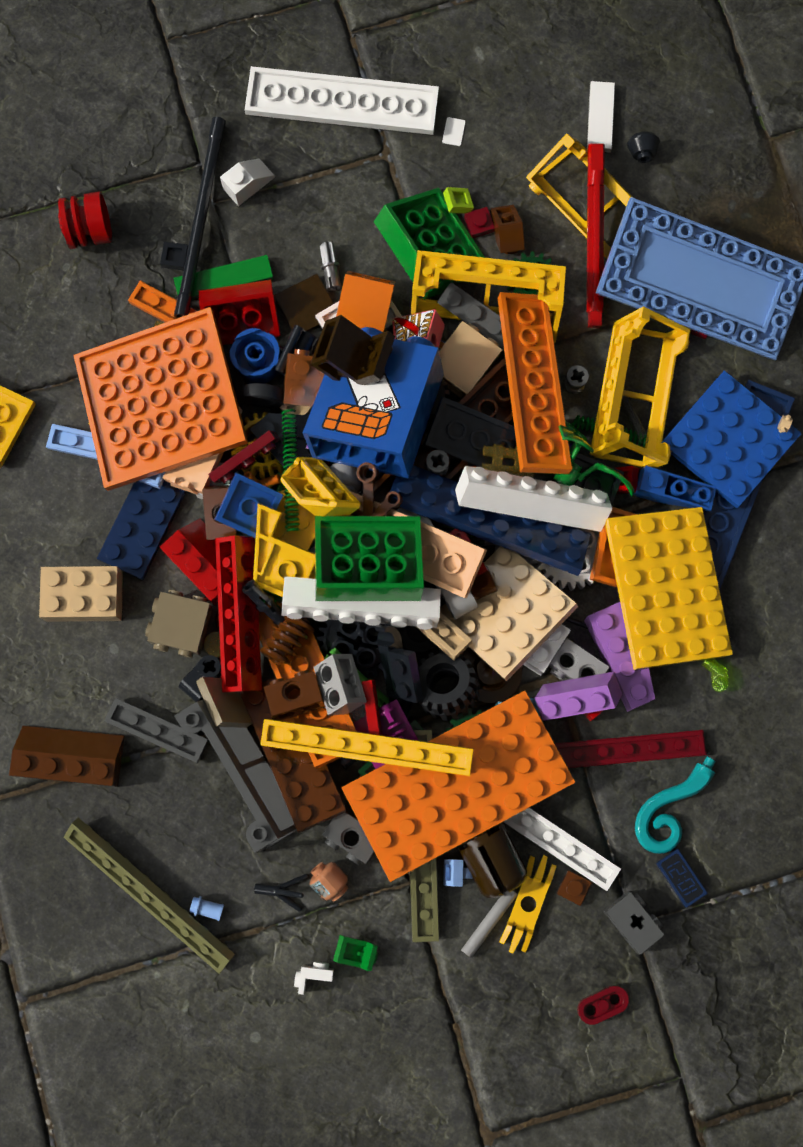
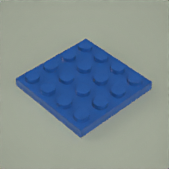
M723 371L661 443L669 444L673 457L706 484L714 486L718 494L735 508H738L801 435V432L791 425L787 433H780L777 427L781 416L726 371Z

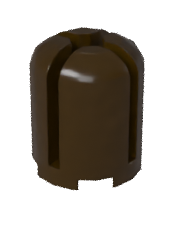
M503 822L500 823L499 829L495 830L492 827L473 837L471 841L466 843L465 847L462 844L457 846L481 894L486 898H499L505 895L504 892L507 890L511 892L517 889L527 877V869Z

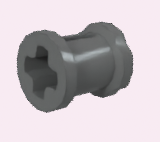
M572 366L567 372L564 382L565 389L574 394L581 393L589 379L588 371L582 366Z
M434 450L428 454L426 459L427 471L444 476L449 468L448 455L442 450ZM442 461V466L433 467V462Z

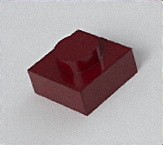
M487 207L464 214V219L472 239L494 232L495 227Z

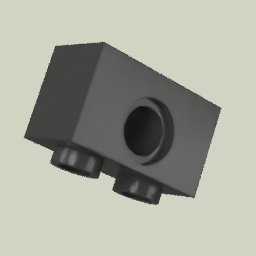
M346 812L334 817L322 834L327 838L325 840L327 845L336 851L339 847L343 848L348 852L346 857L357 865L361 861L366 864L374 853L359 821ZM353 830L359 835V841L355 846H349L344 841V836L348 831Z

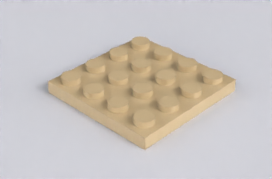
M500 546L484 562L490 570L498 591L476 600L478 608L456 620L446 604L440 608V612L472 639L469 648L507 681L578 606L517 552Z

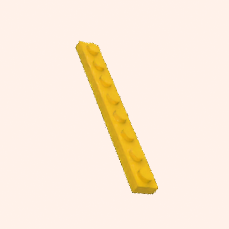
M264 719L261 746L466 776L471 774L474 751L473 748L273 719Z

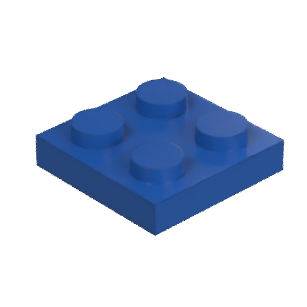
M235 473L214 520L256 539L258 503L277 510L283 494Z

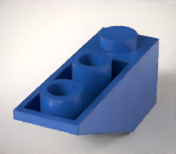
M645 466L639 470L637 489L633 495L653 502L687 508L702 507L705 511H711L716 488L709 484Z

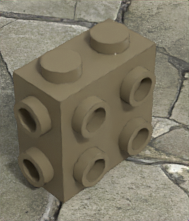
M168 590V593L160 592L159 598L154 599L152 612L155 613L153 621L148 623L145 636L148 637L147 641L154 645L153 649L162 652H168L169 649L178 650V655L193 658V654L200 656L213 609L212 605L207 603L208 599L193 595L192 599L185 598L183 593L175 590Z

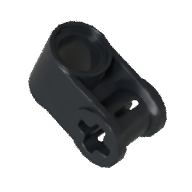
M213 655L201 658L196 666L183 678L178 688L195 702L203 700L196 681L201 677L220 678L221 659ZM209 662L215 663V672H208L209 667L207 666V664Z

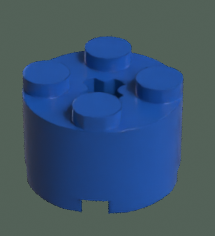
M257 328L247 329L239 333L230 349V358L234 370L244 379L245 383L265 384L278 375V372L274 369L281 353L275 337L269 332L267 333ZM258 355L259 358L254 359L253 356Z

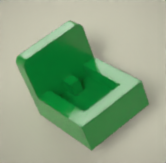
M339 935L333 961L372 971L378 957V946L369 941Z

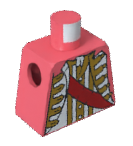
M436 309L392 319L395 339L407 341L409 337L418 336L431 341L435 347L439 348L445 324Z

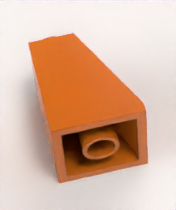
M347 271L344 277L336 317L342 315L360 329L371 327L384 332L395 281Z

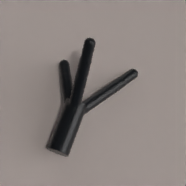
M304 874L278 886L256 883L254 894L277 896L300 912L302 908L286 896L303 898L304 894L283 889L308 879L309 875Z

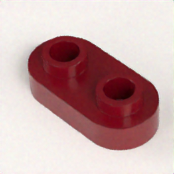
M617 985L608 986L583 998L577 1007L578 1016L586 1024H598L623 1012L628 1006L629 997L623 988ZM612 994H617L619 997L618 1002L615 1004L610 1002ZM589 1005L595 1007V1012L591 1015L586 1013V1008Z

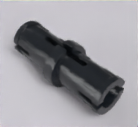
M250 580L243 586L242 592L256 604L255 607L259 612H264L276 625L285 621L284 616H281L282 608L274 601L275 598L271 593H266L255 580ZM259 597H261L270 606V608Z

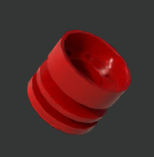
M101 191L84 194V206H81L76 196H71L70 203L66 197L58 200L59 224L70 249L78 248V240L82 247H86L88 235L91 236L95 245L112 242L109 213Z

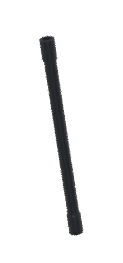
M213 117L211 121L206 159L180 292L177 296L174 311L175 318L189 315L194 279L220 145L226 125V120L221 117Z

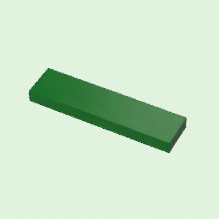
M264 255L196 272L191 295L192 300L199 299V291L274 280L268 256ZM183 276L173 278L177 295L180 292Z

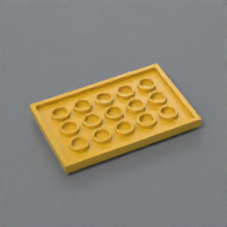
M702 507L607 518L605 526L633 670L733 655Z

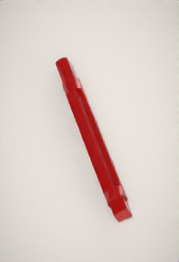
M604 144L588 145L586 307L588 328H600L602 326L603 296L596 294V290L604 270Z

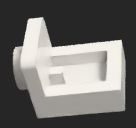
M313 962V966L303 965L301 971H296L294 987L299 988L298 994L304 995L307 979L332 982L334 969L329 968V963Z

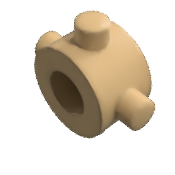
M783 415L777 427L780 433L788 432L793 421L790 415Z

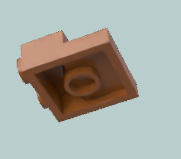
M295 349L294 354L288 353L284 404L310 407L314 404L325 374L310 364L313 356H309L310 351Z

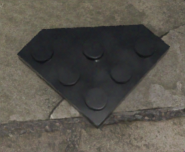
M268 413L250 428V432L256 439L269 430L276 432L280 441L275 444L277 447L270 454L283 467V415ZM296 415L294 418H284L297 420L293 423H284L297 425L296 427L284 428L297 430L296 432H285V434H297L296 437H285V439H297L296 442H285L286 444L296 443V447L287 446L285 448H296L297 451H287L285 453L298 454L295 457L287 456L285 458L312 457L310 450L306 448L307 443L303 435L309 415Z

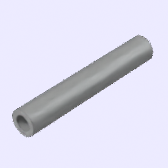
M508 890L504 892L505 895L497 900L463 946L462 952L470 958L473 957L518 894L516 892H509Z

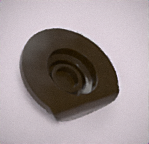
M471 648L466 651L464 656L466 660L469 659L480 684V690H478L480 695L477 701L483 703L502 702L515 693L522 679L523 665L506 681Z

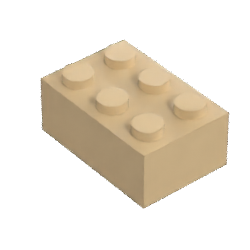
M117 566L41 567L39 617L46 622L122 621L123 571Z

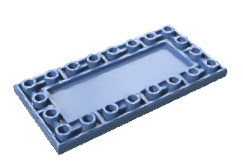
M631 197L628 200L596 294L636 309L644 306L689 329L766 358L777 360L803 290V263Z

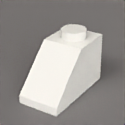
M260 159L238 162L224 173L220 179L223 190L240 206L274 179L275 175Z

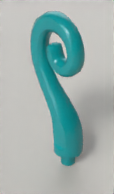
M706 757L703 764H696L690 776L684 782L662 790L642 805L635 821V834L645 850L655 854H664L670 852L679 844L682 837V827L673 815L660 814L653 821L655 829H660L664 825L670 827L671 835L664 841H658L650 835L648 831L649 821L656 810L662 806L689 798L701 792L715 775V772L711 770L716 762L715 760Z

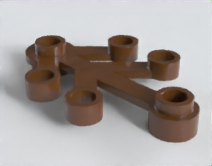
M368 462L359 465L357 468V478L363 482V511L359 508L351 514L352 516H385L393 507H399L402 504V495L399 492L391 491L386 495L384 502L374 511V482L379 478V469L376 465ZM369 469L373 470V476L371 478H367L366 473ZM392 495H397L398 501L395 504L391 503L390 497Z

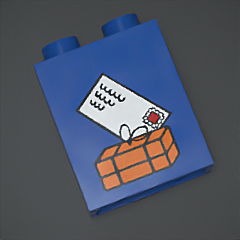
M371 327L361 328L371 337L383 333ZM418 336L409 337L407 341L394 339L393 350L388 357L384 376L381 380L367 385H359L350 378L341 377L340 381H335L324 375L303 430V435L312 458L357 468L362 463L368 462L376 465L381 473L409 478L444 376L438 347H435L431 341Z

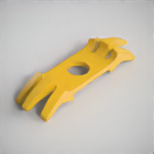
M543 855L533 879L530 876L535 857H529L526 868L527 877L520 887L511 915L499 942L504 944L511 932L512 926H516L509 949L510 953H514L524 930L527 933L521 951L526 953L531 941L537 918L556 870V865L552 864L545 882H541L548 858ZM526 896H531L536 901V907L531 912H526L521 907V901Z

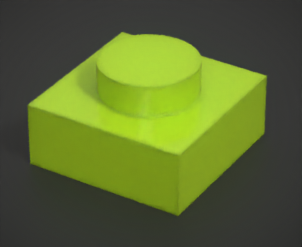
M447 187L443 192L449 213L465 214L474 209L468 188Z

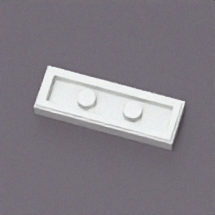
M591 81L587 150L589 144H604L605 152H611L615 83Z

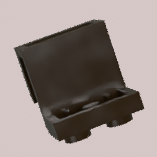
M339 315L325 321L310 364L332 380L340 381L341 377L350 378L359 385H367L381 380L384 376L388 357L393 350L392 345L395 336L386 331L371 337L344 316Z

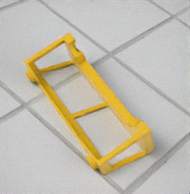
M566 134L526 178L531 182L529 187L538 196L541 193L547 196L587 238V221L544 178L549 171L571 153L588 167V150L577 139ZM564 145L567 147L565 152L539 172ZM604 168V184L615 195L604 206L605 213L619 200L627 206L628 200L632 195ZM604 241V257L608 259L611 247Z
M418 250L412 288L411 315L436 309L441 318L459 319L437 303L438 300H424L418 297H424L430 289L438 288L439 279L486 284L483 305L499 316V307L488 305L491 284L537 289L538 299L544 301L549 306V311H554L550 313L553 341L555 343L563 308L566 266Z
M644 306L614 322L591 444L594 452H590V455L600 459L639 467L650 466L657 468L668 464L671 456L670 446L665 442H661L664 434L676 356L686 351L689 346V328ZM652 318L674 330L662 333L643 329V327ZM640 334L663 339L654 396L624 390L632 340L639 337ZM622 395L652 402L645 448L629 442V434L624 432V426L618 423ZM626 447L642 454L643 461L610 455L609 453Z

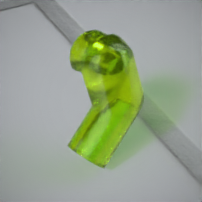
M715 659L704 660L701 665L711 672L712 688L714 691H725L729 683L727 669Z

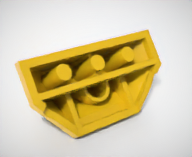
M297 457L294 464L289 466L281 476L280 481L295 500L315 516H349L360 508L361 503L323 460L312 457Z

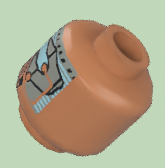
M321 862L311 871L313 876L310 880V886L322 900H332L334 902L347 891L348 877L335 862L327 864Z

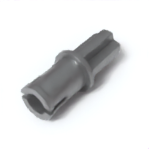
M323 242L320 245L323 263L321 270L324 271L326 290L336 291L335 287H337V290H340L342 288L338 271L340 264L336 260L333 242Z

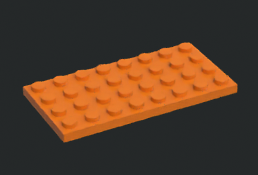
M523 691L428 741L473 748L470 776L385 764L341 788L386 876L392 882L574 784L575 781L526 691Z

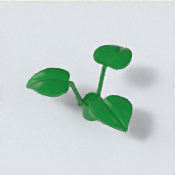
M566 420V427L563 425L558 426L562 440L574 442L570 448L572 470L569 474H556L553 478L559 484L572 486L577 479L582 482L584 477L594 470H601L612 474L623 482L632 497L634 488L622 474L602 463H596L583 473H580L582 468L573 461L581 446H584L592 453L594 450L586 442L588 439Z

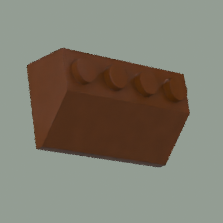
M22 726L12 750L9 776L118 787L125 736Z

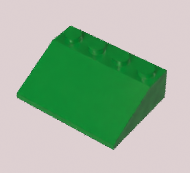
M439 188L385 204L374 220L376 227L412 282L414 281L418 250L484 257L457 214L449 213L444 195ZM439 279L438 288L427 291L423 299L425 300L444 293L450 282L458 285L463 281Z
M315 516V601H421L424 581L420 516Z

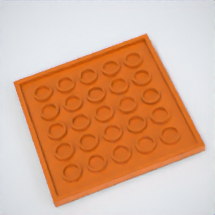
M211 307L74 355L104 488L107 491L248 444L217 322Z

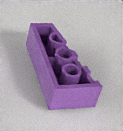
M618 602L587 616L584 622L603 662L609 666L608 672L615 671L622 692L621 700L627 712L653 701L655 695L649 668L633 670L621 603Z

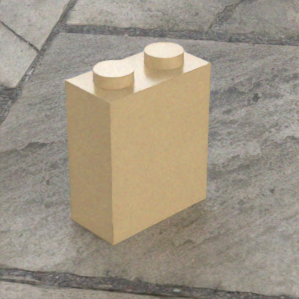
M462 321L439 351L444 373L442 381L447 382V389L462 399L484 378L499 358L502 349L499 348V344L495 340L481 335L476 326Z

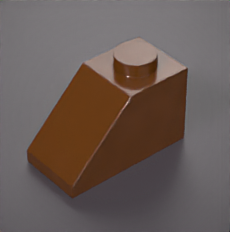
M507 205L490 208L492 222L495 227L496 243L500 253L515 254L519 250H525L523 222L515 206Z

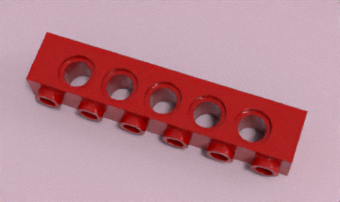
M237 535L215 538L222 692L261 691L259 613L255 607L256 604L242 592L243 586L248 581L253 580L255 538Z

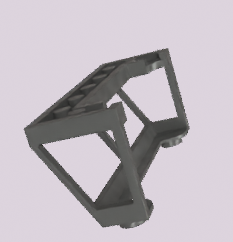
M204 700L197 701L174 715L184 731L197 733L201 730L205 733L256 821L249 825L246 831L247 841L254 853L266 850L297 830L272 769L248 728L216 727Z

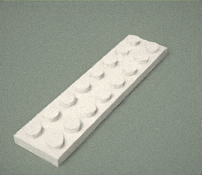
M251 66L245 114L433 135L439 87Z

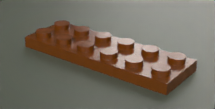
M276 676L262 682L261 691L240 692L260 743L264 719H273L264 686L270 685L271 681L277 679ZM293 717L281 720L295 723ZM262 746L298 833L347 812L327 765L316 769L308 752Z

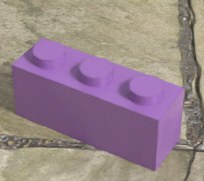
M614 671L543 684L535 700L544 721L614 709L622 696V692Z

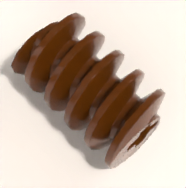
M284 616L287 624L282 622L278 624L281 632L274 630L272 636L275 640L267 639L266 644L269 649L262 647L260 652L279 666H281V663L289 665L290 661L286 656L297 655L293 650L294 646L303 647L299 638L308 640L309 637L305 630L312 632L315 630L305 617L290 619Z

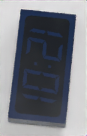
M675 849L655 863L685 908L707 894L678 849Z

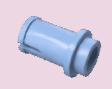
M199 896V898L193 897L189 912L194 913L195 917L198 914L219 921L224 904L204 900L202 896Z

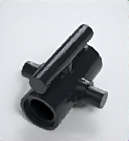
M294 325L285 347L279 346L281 356L274 370L285 379L288 353L294 354L295 349L310 351L309 356H313L312 353L319 339L315 335L304 331L302 327Z

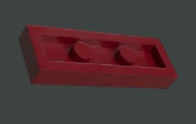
M267 431L209 473V477L214 483L223 482V484L230 482L233 480L235 472L241 468L245 470L257 462L255 458L260 454L267 455L276 449L277 446L275 444L280 441V438L275 431Z

